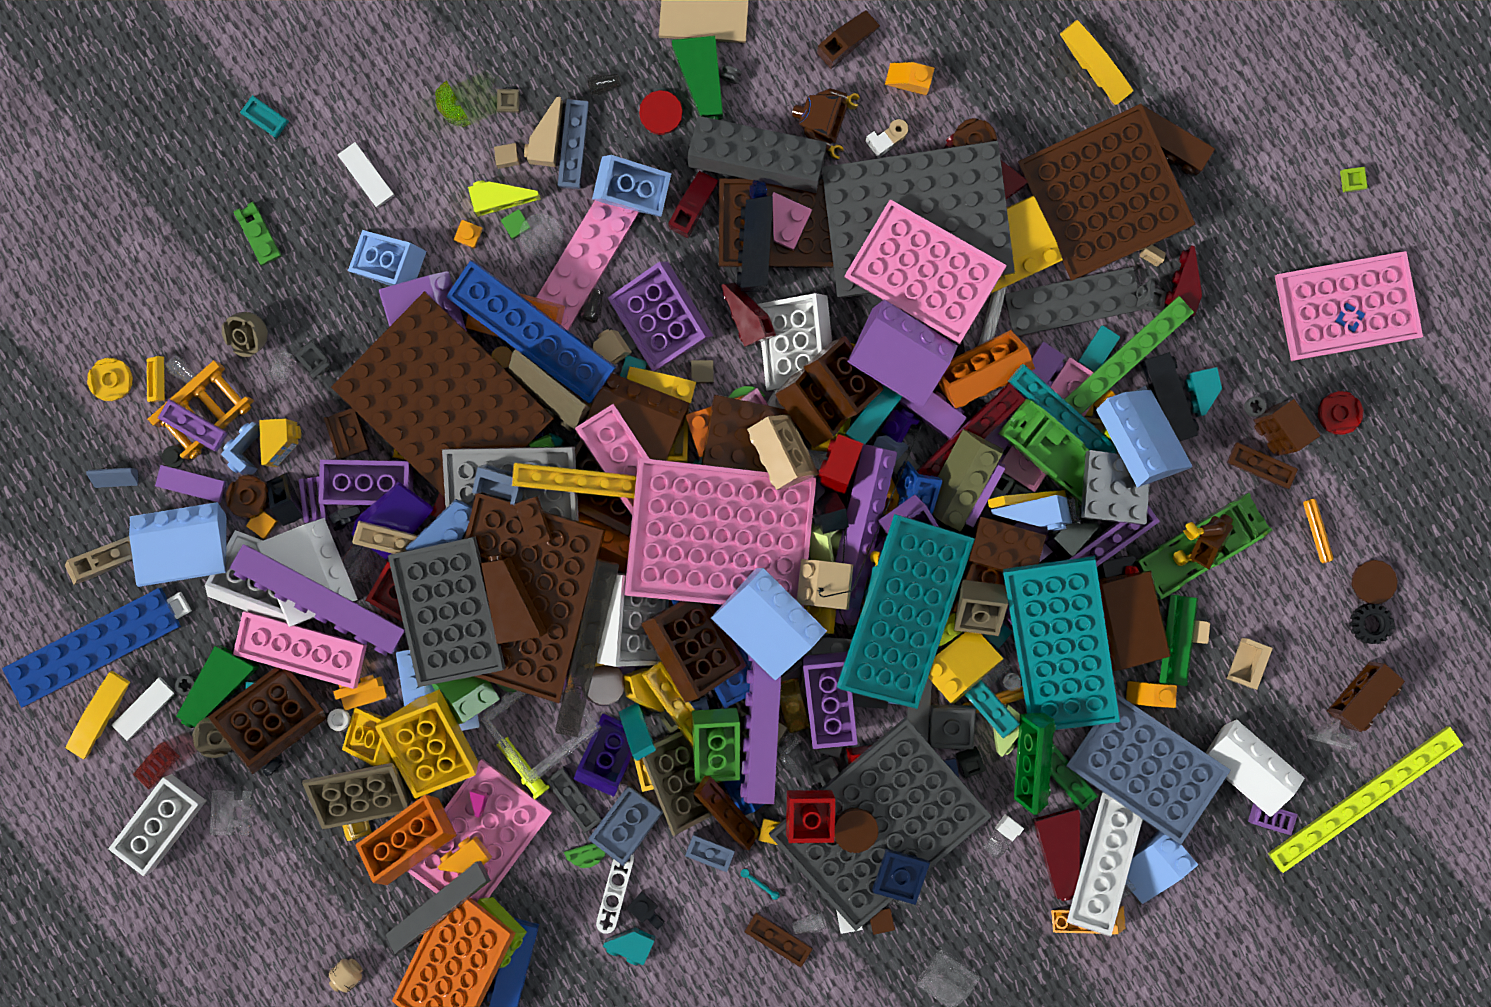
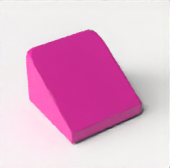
M472 789L470 790V798L475 817L479 818L483 815L489 795L486 792Z

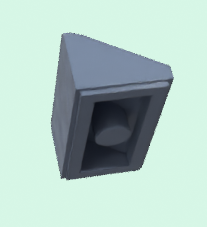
M134 468L86 471L88 478L95 488L138 485V470Z

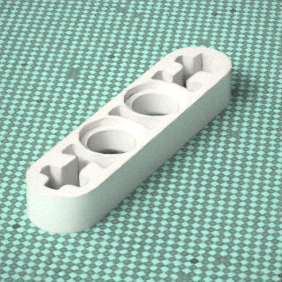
M634 854L623 868L628 869V872L622 869H614L615 865L620 867V863L613 859L596 922L597 929L602 933H611L617 925L634 862ZM619 873L624 876L625 881L622 885H615L613 883L612 877L614 874ZM615 895L619 900L618 905L610 907L606 902L607 897ZM603 909L609 912H616V915L611 913L610 922L613 925H609L608 928H604V924L600 922L605 920L607 912H603Z

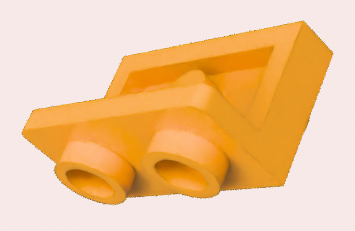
M372 674L360 678L361 683H358L355 689L339 685L340 689L333 691L335 699L341 698L345 710L387 698V693L382 676L374 678Z

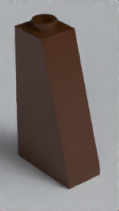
M502 554L489 556V561L483 562L481 565L496 643L501 644L538 638L547 634L546 628L511 558H502Z

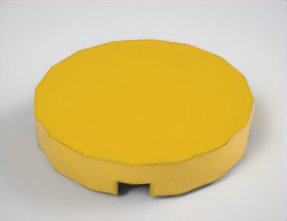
M115 358L98 360L92 369L89 370L87 377L90 391L103 401L122 399L129 393L133 381L130 368L124 362Z

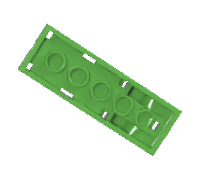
M1026 399L998 434L1082 505L1085 469L1084 456L1089 449L1046 410L1035 404L1032 400ZM1064 481H1065L1067 484H1069V485L1072 487V489H1071L1070 487H1068V486L1064 483Z
M1250 493L1241 495L1195 523L1196 527L1200 528L1201 525L1208 524L1213 516L1220 517L1222 514L1230 516L1233 520V530L1223 547L1224 554L1220 552L1211 568L1221 564L1273 531L1258 512L1256 505L1250 497ZM1182 531L1135 560L1134 564L1139 572L1151 570L1158 599L1165 598L1190 580L1209 570L1192 561L1183 566H1178L1173 559L1174 553L1179 550H1183L1186 556L1193 551L1198 537L1190 540ZM1179 540V542H1177L1176 544H1174V545H1172L1171 547H1169L1170 544H1172V543H1174L1175 541ZM1196 568L1195 572L1187 576L1188 572Z

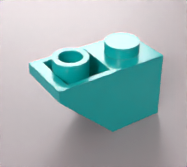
M1217 367L1186 375L1185 388L1191 394V412L1195 413L1196 418L1207 414L1222 390Z
M635 927L606 938L603 947L606 948L607 953L613 956L621 955L627 958L626 961L632 965H644L655 941V936Z

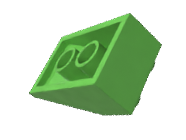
M474 676L432 684L435 691L440 689L458 724L465 723L500 700L489 681Z
M737 708L692 711L695 783H700L704 776H711L715 782L740 780V721Z

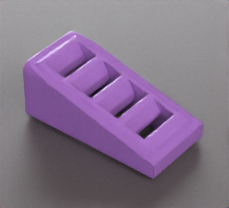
M1253 803L1248 822L1292 835L1298 814L1279 809L1272 816L1271 823L1269 824L1267 823L1269 816L1266 813L1263 822L1260 821L1262 810ZM1278 814H1282L1279 825L1275 826ZM1286 816H1289L1290 819L1287 829H1284L1283 825L1285 822Z

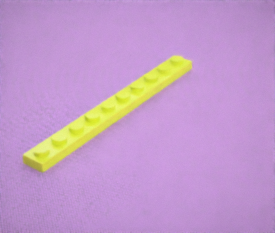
M1446 726L1271 850L1268 855L1280 872L1284 873L1462 747L1463 744L1452 728Z

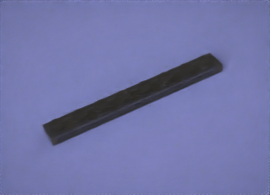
M600 559L595 560L555 728V733L578 737L617 577L618 563Z

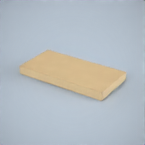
M661 0L659 38L686 39L715 36L716 41L746 43L749 0Z

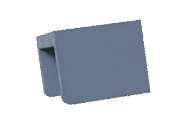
M484 464L477 468L472 493H488L511 500L510 504L514 505L522 502L525 487L512 486L513 472Z
M694 832L685 856L727 872L735 852V847L731 846L728 848L700 837L697 832Z

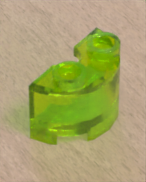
M446 80L435 91V102L438 111L448 123L454 126L465 127L471 125L461 105H455L458 99Z

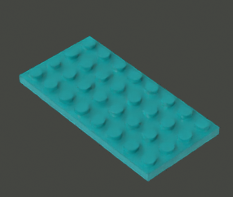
M894 514L837 688L918 709L975 538Z
M1095 556L1003 569L1027 714L1046 713L1054 719L1056 730L1120 722Z

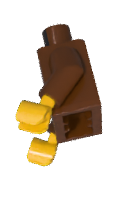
M829 88L816 95H809L805 106L796 104L792 115L794 118L800 119L799 125L804 129V135L807 138L827 142L826 152L830 151V156L833 159H839L840 157L834 154V149H839L842 152L844 149L840 145L832 146V143H836L847 107L849 109H856L858 107V104L852 103L851 99L859 100L860 97L856 93L847 96L845 92Z
M1222 514L1220 517L1213 516L1207 525H1201L1200 528H1197L1193 522L1186 524L1185 527L1187 529L1183 530L1184 534L1190 540H1194L1197 537L1198 540L1189 555L1186 556L1183 550L1175 552L1173 556L1175 563L1178 566H1183L1192 561L1210 570L1233 530L1232 518L1226 514Z

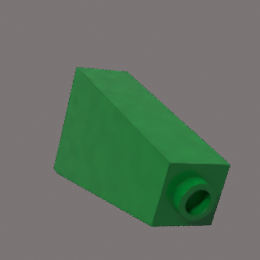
M715 36L672 40L673 52L699 116L716 120L723 119Z
M222 645L215 646L176 717L182 720L181 723L189 728L195 727L202 719L217 711L258 670L259 665L246 658L233 655V651Z

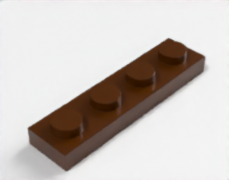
M704 776L693 794L743 850H750L760 832L711 776Z

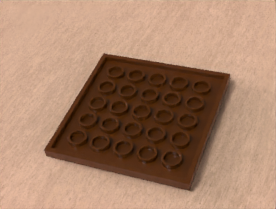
M1142 104L1136 105L1018 161L1029 188L1057 242L1063 259L1062 262L1071 281L1196 225Z

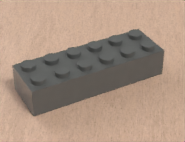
M698 116L688 152V166L817 193L826 156L827 142Z

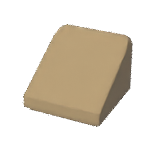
M516 143L494 147L498 169L520 165Z
M1151 245L1142 249L1139 255L1153 265L1159 266L1165 260L1166 253Z
M1195 621L1194 643L1208 644L1210 622Z

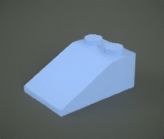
M614 155L602 156L592 200L661 217L671 173Z
M362 230L348 271L389 286L417 279L427 251L406 241Z
M1059 495L991 510L994 515L1046 527L1048 530L1053 531L1064 530L1067 524H1072L1067 497Z
M1157 831L1134 851L1125 884L1137 899L1144 904L1180 881L1198 864L1182 845L1161 831Z

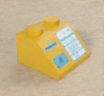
M289 419L259 420L261 465L278 467L298 445V439H301V427L297 426V422Z

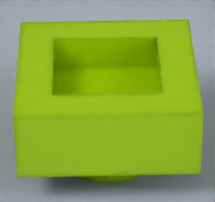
M1365 167L1343 169L1340 171L1343 193L1367 189Z

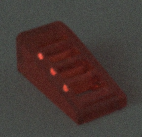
M162 742L150 753L133 775L149 790L180 756L166 742ZM160 752L168 759L167 762L159 756ZM156 759L162 765V768L154 763L153 760ZM148 765L157 771L156 775L147 767ZM143 770L152 778L150 781L141 774Z

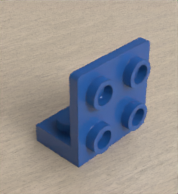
M907 461L896 487L899 494L898 506L913 495H916L926 505L932 515L942 485V479L940 477L919 474L911 463ZM903 466L898 471V478L900 476Z

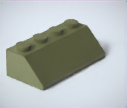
M963 428L938 475L942 479V485L932 515L939 521L961 532L1003 454V448Z

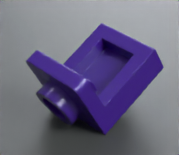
M907 408L893 409L881 432L894 441L902 443L911 424H918L920 420L914 416V412Z

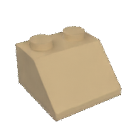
M801 559L797 602L801 605L849 610L851 592L823 598L817 590H819V587L824 589L823 592H820L822 596L851 590L854 565Z

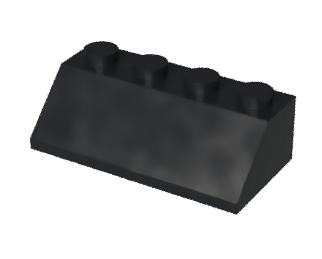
M773 196L747 199L746 206H741V219L745 220L744 228H740L739 241H743V250L738 252V263H742V272H737V285H741V291L767 293Z

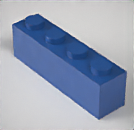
M514 918L527 933L522 939L521 946L512 954L510 963L506 967L498 969L493 979L496 980L495 986L490 988L487 996V1001L490 1002L489 1007H518L540 924Z

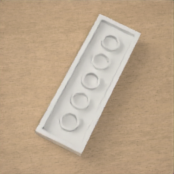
M1105 793L1101 795L1066 923L1111 937L1142 818Z

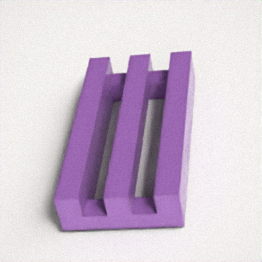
M319 477L299 479L304 523L322 518L328 520L326 505L319 504L321 516H317L313 482H317L319 497ZM305 483H308L312 518L309 517Z

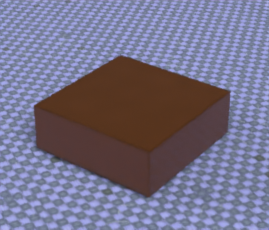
M890 907L883 908L870 919L873 935L895 930Z

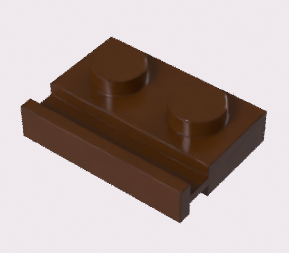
M353 408L324 417L337 460L369 450L358 414Z

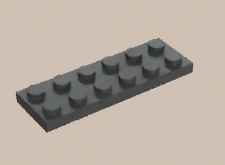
M1133 267L1006 293L1004 297L1011 330L1017 337L1143 310L1137 307L1136 294L1138 286Z

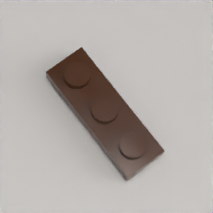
M1238 442L1234 444L1227 461L1228 464L1284 489H1290L1298 471L1293 466Z
M755 912L744 930L746 934L800 968L813 949L812 946L758 912Z

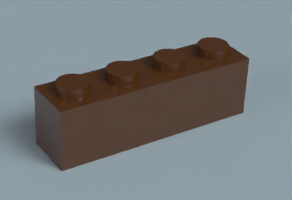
M1143 106L1167 162L1171 164L1176 163L1182 167V171L1186 174H1195L1197 176L1203 170L1215 148Z

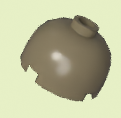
M238 312L227 318L226 322L223 323L222 336L227 346L231 344L235 349L233 351L235 354L242 357H251L265 346L268 339V330L263 320L256 314Z

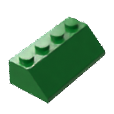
M1046 713L1020 714L1014 799L1033 815H1037L1048 805V797L1051 794L1049 783L1050 776L1052 775L1051 758L1054 753L1053 733H1055L1056 725L1054 719Z

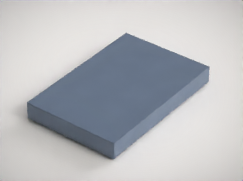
M628 785L588 840L622 866H625L662 816L663 811Z

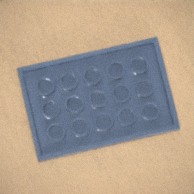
M1116 693L1120 722L1094 725L1066 767L1181 845L1231 770Z

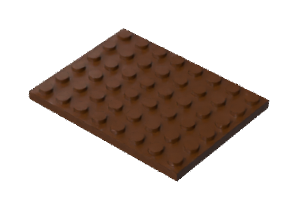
M426 291L331 386L340 397L444 497L443 449L526 447L554 419Z
M480 492L475 495L465 539L476 536L482 563L489 561L488 557L502 554V558H511L546 628L547 634L538 638L501 643L506 669L474 677L552 702L561 703L606 529L543 511L553 539L529 547L515 505L510 504L511 501Z

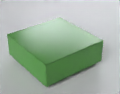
M519 209L501 219L512 240L531 229Z

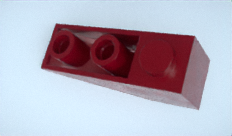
M699 171L675 209L668 223L669 229L689 239L719 180Z
M1193 245L1182 251L1179 258L1181 263L1180 269L1175 271L1171 283H1174L1172 292L1168 291L1165 297V304L1168 306L1176 297L1180 296L1194 312L1188 319L1196 315L1202 297L1196 250Z
M735 283L721 285L724 291L723 296L728 302L731 317L736 323L739 338L744 347L757 345L776 336L769 315L745 292L741 291L738 285Z

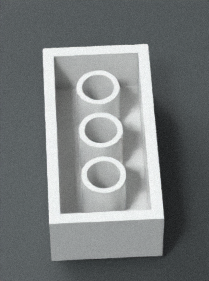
M173 774L165 776L108 849L142 876H145L154 871L205 804L206 800Z

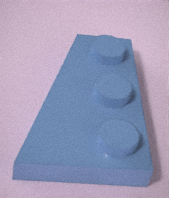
M455 499L414 541H411L406 546L405 550L409 551L461 540L468 528L473 506Z

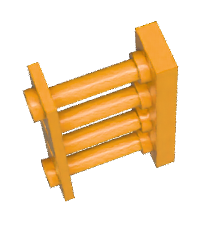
M214 360L170 398V400L194 413L189 407V401L193 397H199L217 417L218 421L214 425L221 429H224L238 415L246 414L252 408L250 405L254 402L250 397L245 396L241 399L222 378V372L225 368L220 362ZM210 382H215L235 404L226 414L205 392V387ZM165 404L162 405L147 420L153 426L166 427L186 449L180 454L182 459H195L202 453L201 448L205 445L198 441L192 443L184 433L158 419Z

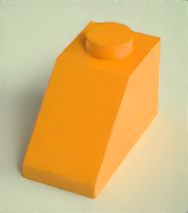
M915 62L890 63L885 85L927 95L935 68Z
M1127 681L1126 700L1130 703L1176 708L1177 685Z

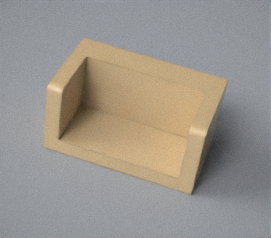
M1242 638L1227 679L1257 690L1273 648L1247 638Z

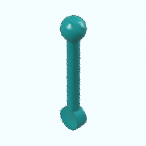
M748 869L741 870L740 874L743 878H749L769 893L773 900L779 899L780 894L777 891H772L749 874Z

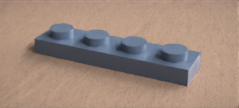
M566 100L558 187L580 189L589 110L588 101Z

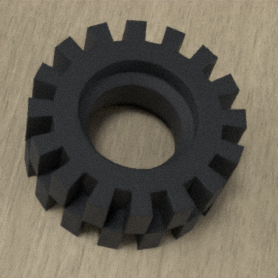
M1377 604L1361 605L1359 609L1353 611L1355 614L1350 617L1352 619V623L1349 622V626H1352L1350 631L1356 635L1354 636L1356 639L1361 640L1360 642L1380 644L1381 641L1385 642L1388 640L1386 637L1393 634L1390 630L1395 627L1391 625V622H1394V618H1390L1391 612L1386 611L1387 608ZM1370 615L1375 616L1379 621L1378 629L1372 633L1368 632L1364 627V621Z

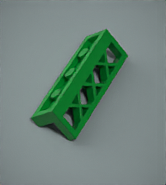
M1172 594L1170 596L1166 627L1170 657L1162 659L1159 683L1187 686L1198 598Z

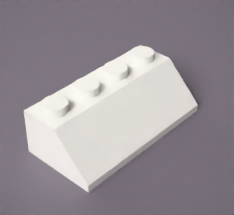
M1238 720L1224 725L1206 751V754L1231 770L1225 779L1269 817L1273 816L1296 794L1305 779Z

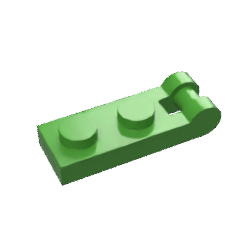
M253 201L247 204L248 207L242 210L239 208L233 212L260 265L264 266L282 257L257 205ZM253 215L255 220L248 223L246 217Z

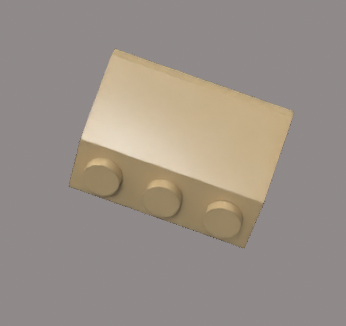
M789 414L768 416L747 429L750 434V440L760 455V461L766 467L769 480L776 490L789 488L819 474Z

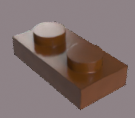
M538 496L514 504L529 547L553 539Z

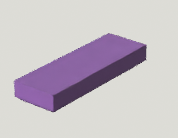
M168 399L158 416V419L215 452L219 450L228 432Z
M997 463L967 518L966 524L974 527L1005 470L1004 464Z
M160 465L155 486L221 503L226 481Z

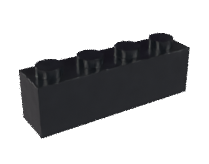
M1168 352L1140 362L1149 390H1152L1179 442L1198 436L1199 426L1196 419L1192 418L1190 412L1192 405L1189 398H1186L1183 392L1185 385L1183 379L1178 377L1176 371L1178 365L1175 357L1171 356V353Z

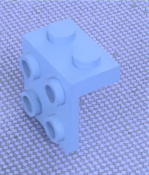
M251 422L241 427L239 430L240 434L235 440L231 439L223 447L224 451L221 453L229 462L227 466L235 473L239 472L242 475H253L257 470L242 455L260 435L259 424Z

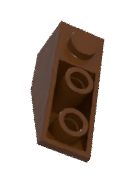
M865 10L818 45L817 54L832 69L874 33L880 25Z

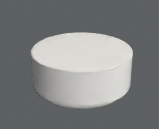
M342 708L331 711L327 718L329 727L335 731L346 729L351 720L348 711Z

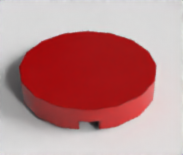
M659 90L651 92L640 104L639 115L641 123L653 134H669L682 121L683 111L681 103L675 95L668 91Z
M1337 391L1328 394L1321 401L1318 407V418L1326 431L1332 434L1344 435L1357 429L1363 419V407L1358 398H1355L1351 393Z

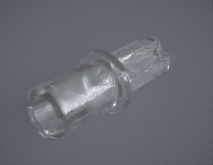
M1009 673L1003 676L1002 683L1006 689L1014 691L1021 687V679L1017 674Z

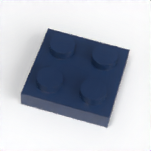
M886 849L872 889L873 893L916 905L930 865L929 861Z

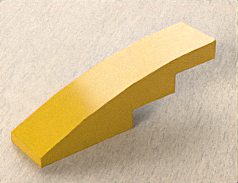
M1075 20L1060 33V36L1083 69H1087L1095 83L1104 89L1114 105H1118L1134 91L1108 54L1078 20Z
M112 670L108 673L75 727L65 747L67 750L83 760L88 757L96 739L102 735L109 719L116 713L130 681Z

